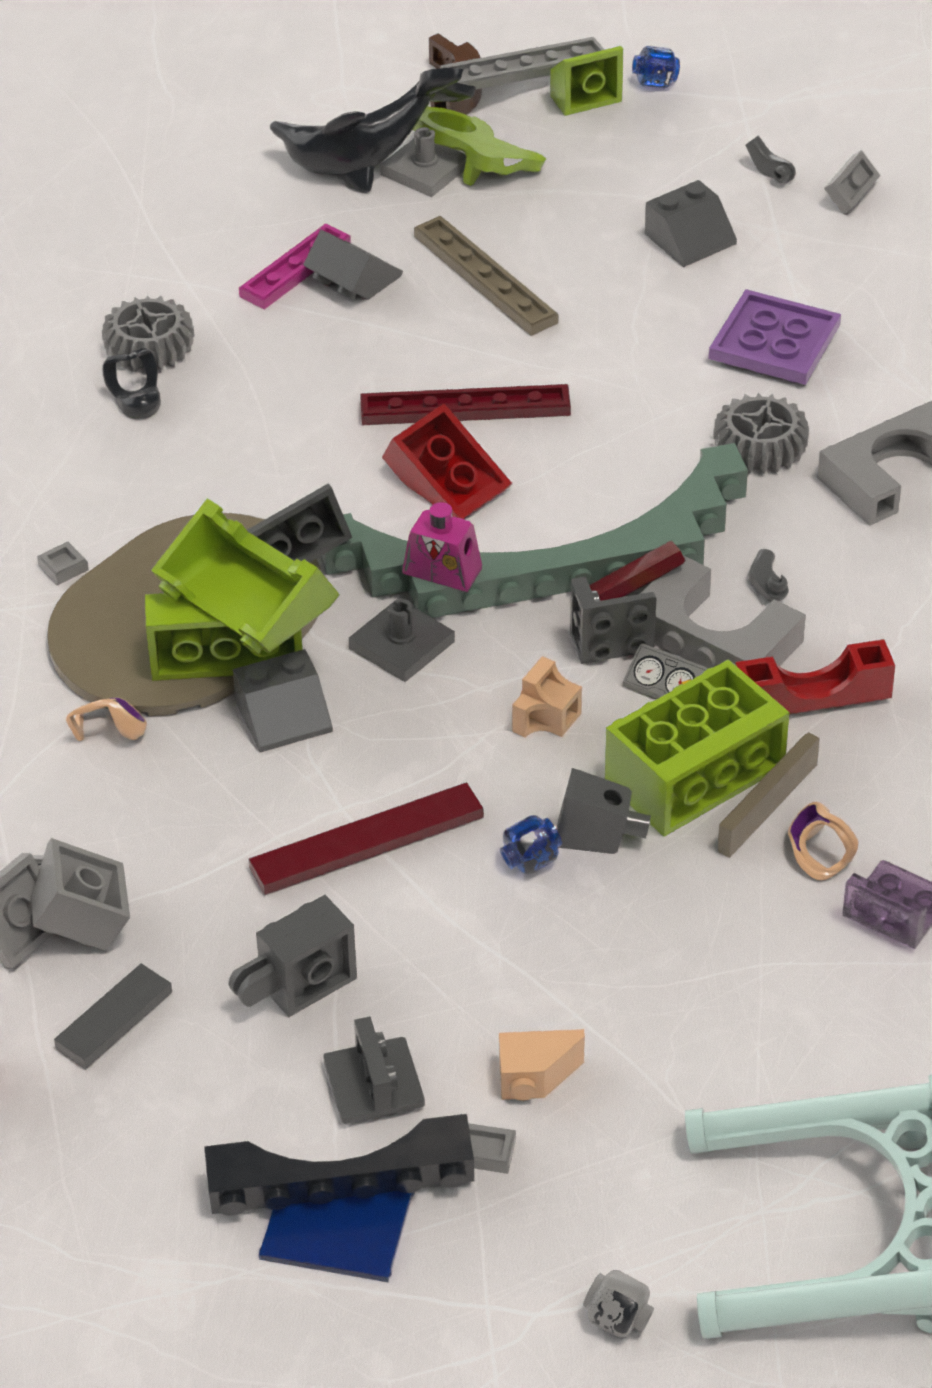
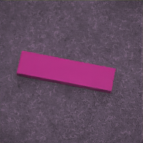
M325 223L239 287V297L265 310L314 273V271L303 266L320 230H324L351 243V235Z

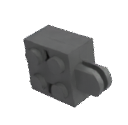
M326 895L312 902L305 903L291 914L276 922L267 924L262 930L256 932L258 957L235 969L229 978L228 985L231 991L247 1007H251L270 996L288 1017H291L357 979L354 924Z

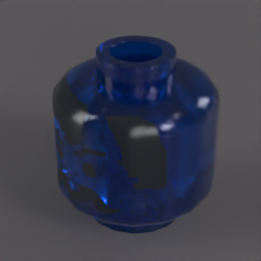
M529 815L504 830V846L500 848V853L510 869L517 867L525 874H532L557 859L559 854L558 847L562 845V840L550 819H541L537 815Z

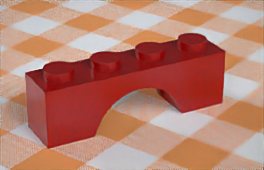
M885 639L849 644L834 662L822 669L807 673L787 671L776 663L773 656L735 662V666L790 712L789 714L892 698L896 665Z

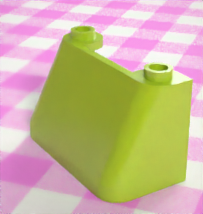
M207 498L151 571L161 581L158 588L170 598L176 601L181 596L242 636L240 642L254 653L259 654L262 650L270 653L329 609L340 594L316 566L305 559L302 561L298 559L292 560L248 532L237 520L234 522L231 519H227L222 513V507Z

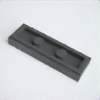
M140 963L54 1038L55 1048L83 1068H88L172 993L171 982Z

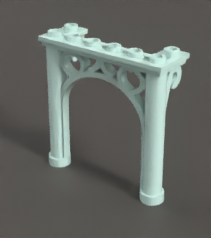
M928 1075L929 1083L710 1112H704L703 1108L685 1110L686 1133L691 1154L821 1136H842L868 1144L885 1156L897 1171L905 1189V1210L896 1236L886 1250L865 1267L835 1277L697 1293L698 1317L703 1339L722 1337L723 1332L876 1313L916 1315L917 1326L924 1332L932 1333V1258L919 1259L909 1250L913 1242L919 1237L932 1236V1218H926V1215L932 1208V1177L926 1176L919 1169L926 1167L932 1162V1075ZM877 1129L886 1130V1131H885V1133H882L881 1131H879V1130H877ZM899 1146H901V1147H903V1148H906V1149H920V1150H917V1151H906V1150L901 1149ZM900 1262L910 1271L889 1274Z

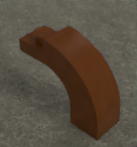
M439 33L429 37V64L436 69L445 64L481 58L476 48L469 42L457 46ZM482 89L475 90L474 96L470 99L458 102H430L431 107L444 108L467 115L479 103Z

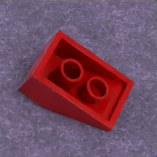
M445 403L392 438L382 456V459L407 487L432 504L440 502L449 504L452 507V516L465 519L513 484Z

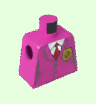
M435 503L430 509L424 510L409 533L402 573L468 592L482 570V561L474 525L468 520L453 517L452 507L449 504Z

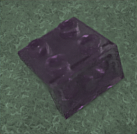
M881 860L867 879L853 873L845 883L842 916L915 950L932 927V882L886 860Z

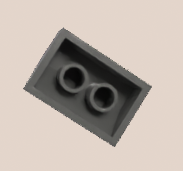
M329 483L247 529L248 532L294 561L296 559L300 561L305 559L311 562L353 538Z

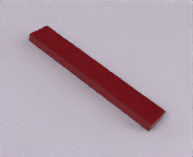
M568 384L360 394L362 425L416 423L444 403L459 421L571 416Z
M466 782L248 859L249 868L264 895L484 818V808Z

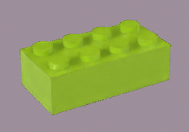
M165 593L145 594L146 633L152 681L233 676V669L303 650L302 630L300 629L270 653L262 650L259 654H256L240 642L242 636L181 596L175 601Z

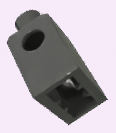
M572 768L558 818L553 847L614 854L618 852L623 834L646 839L651 815L629 811L632 795L629 787Z

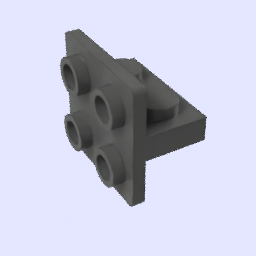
M371 1016L354 1020L355 1047L328 1052L323 1055L324 1065L343 1124L425 1106V1097L406 1038L397 1037L385 1040L382 1031L375 1032Z

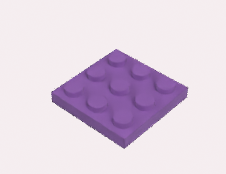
M745 289L709 347L708 359L806 385L841 325V314Z

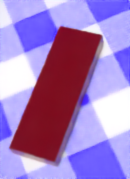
M671 540L589 586L591 591H597L600 601L624 597L681 566L686 560L681 550Z

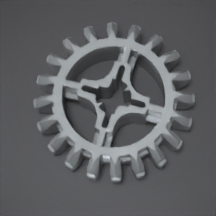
M147 296L145 299L140 300L134 297L133 302L130 303L122 301L121 307H113L111 314L105 316L102 330V340L107 355L114 356L124 353L129 355L134 350L147 348L152 352L156 365L160 370L166 364L175 366L176 360L185 359V353L191 351L193 337L195 336L190 312L185 311L184 305H176L174 299L164 301L162 296L156 299H150ZM139 357L119 361L122 368L132 366L134 371L144 368Z
M759 392L756 397L744 394L742 400L732 398L730 405H723L722 411L717 414L713 430L715 445L735 443L746 467H748L749 473L754 469H760L765 473L767 469H773L778 472L781 466L791 468L792 462L800 461L801 455L808 446L809 426L805 418V412L798 410L795 403L788 404L786 397L778 400L774 398L773 394L769 397H762Z

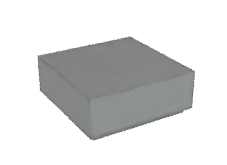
M69 541L37 556L38 566L56 585L89 570L88 561Z

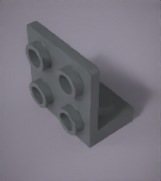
M586 576L571 579L570 636L581 664L634 655L641 644L654 647L657 602L654 592L600 601L597 591H591Z

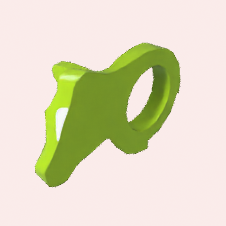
M427 106L413 129L415 132L419 128H429V131L433 130L435 132L434 142L436 144L463 151L467 158L463 182L470 186L476 182L481 171L494 172L500 175H508L520 170L540 172L546 161V158L537 152L526 150L495 138L491 126L476 116L470 117L453 110Z

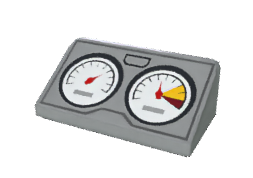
M641 644L626 673L623 686L658 699L672 691L676 686L685 684L701 675L708 668L649 645Z

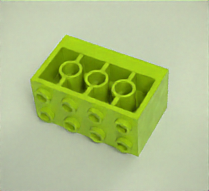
M728 659L714 668L707 669L687 683L676 686L672 691L660 698L647 702L642 708L624 718L615 720L606 727L605 779L629 787L632 791L630 806L638 813L651 815L650 825L665 837L760 782L786 755L790 712Z

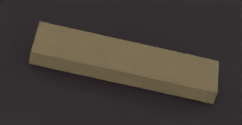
M809 732L805 734L719 824V853L730 858L817 766L819 737Z

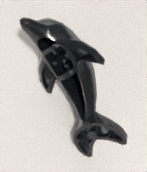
M430 69L422 72L417 84L398 100L371 113L365 114L358 111L343 113L323 126H306L274 121L270 124V130L284 142L291 159L304 169L321 174L344 175L353 188L367 193L372 189L374 167L385 160L404 142L430 102H458L467 100L474 96L476 87L457 83L461 80L463 69Z

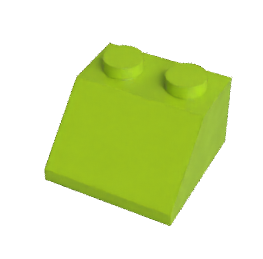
M622 46L564 59L550 70V96L564 116L622 102L624 50Z

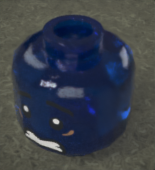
M645 46L640 54L635 55L633 58L632 73L637 75V80L642 86L667 88L672 82H676L679 76L680 60L678 57H675V53L670 48Z

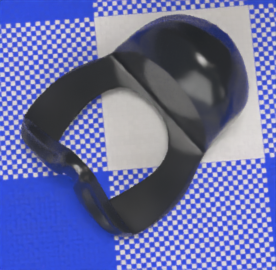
M137 349L129 355L125 353L108 357L103 362L102 373L105 385L115 397L125 415L132 418H147L158 411L161 404L160 392L157 387L158 371L155 358L149 349ZM139 357L146 371V384L136 391L124 390L117 380L116 362Z

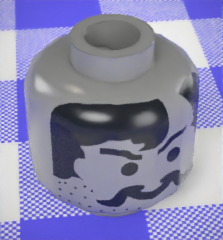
M612 1270L606 1276L599 1273L583 1303V1306L588 1308L587 1316L592 1324L621 1339L629 1336L634 1328L642 1332L654 1311V1307L647 1304L650 1297L648 1286L620 1270Z

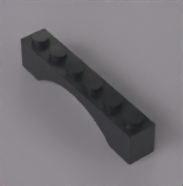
M467 1114L423 1119L409 1133L390 1145L364 1156L340 1161L314 1162L292 1159L266 1151L249 1141L204 1146L212 1214L238 1215L245 1210L259 1208L279 1210L291 1204L306 1202L325 1204L333 1199L346 1197L366 1199L378 1193L393 1191L412 1193L421 1188L441 1185L453 1188L461 1186L465 1182L475 1181L474 1156Z

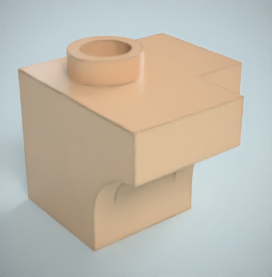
M542 656L522 679L521 694L512 705V732L525 738L537 731H547L563 737L581 715L582 686L565 679L558 671L555 661Z

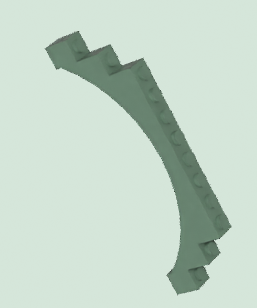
M735 443L700 449L699 463L676 491L653 509L614 530L589 539L552 548L520 552H480L482 570L468 592L403 574L402 569L408 541L354 520L351 513L343 515L353 538L323 554L321 559L327 575L363 569L372 598L409 591L414 607L432 618L571 592V579L586 576L590 585L671 540L684 556L704 565L705 539L703 536L725 532L727 506L725 501L746 497L748 469Z

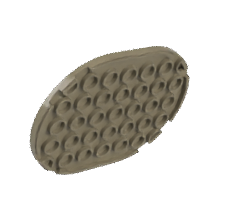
M223 513L227 519H231L234 522L237 520L246 529L265 520L250 515ZM194 515L169 520L141 533L78 579L57 602L48 624L49 653L57 674L80 697L89 702L109 698H122L129 702L137 711L147 712L148 716H165L177 714L180 709L200 705V708L207 707L235 692L233 676L152 681L146 633L145 594L164 593L158 588L161 581L151 570ZM317 559L309 562L321 571ZM317 618L301 629L302 638L309 632Z

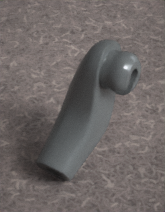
M759 135L745 144L754 165L762 174L774 178L778 183H785L794 179L796 175L794 165L790 161L772 153Z
M761 549L758 551L750 567L749 580L752 586L767 600L773 601L775 599L781 601L788 595L787 579L783 575H781L780 579L772 569L775 554L771 550Z

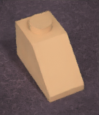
M584 1029L499 1033L501 1099L524 1101L534 1098H545L584 1063Z

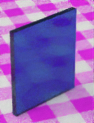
M393 1191L378 1193L366 1199L356 1197L338 1198L325 1204L297 1203L290 1204L283 1209L273 1210L262 1246L259 1248V1260L389 1282L411 1200L415 1192L402 1193Z

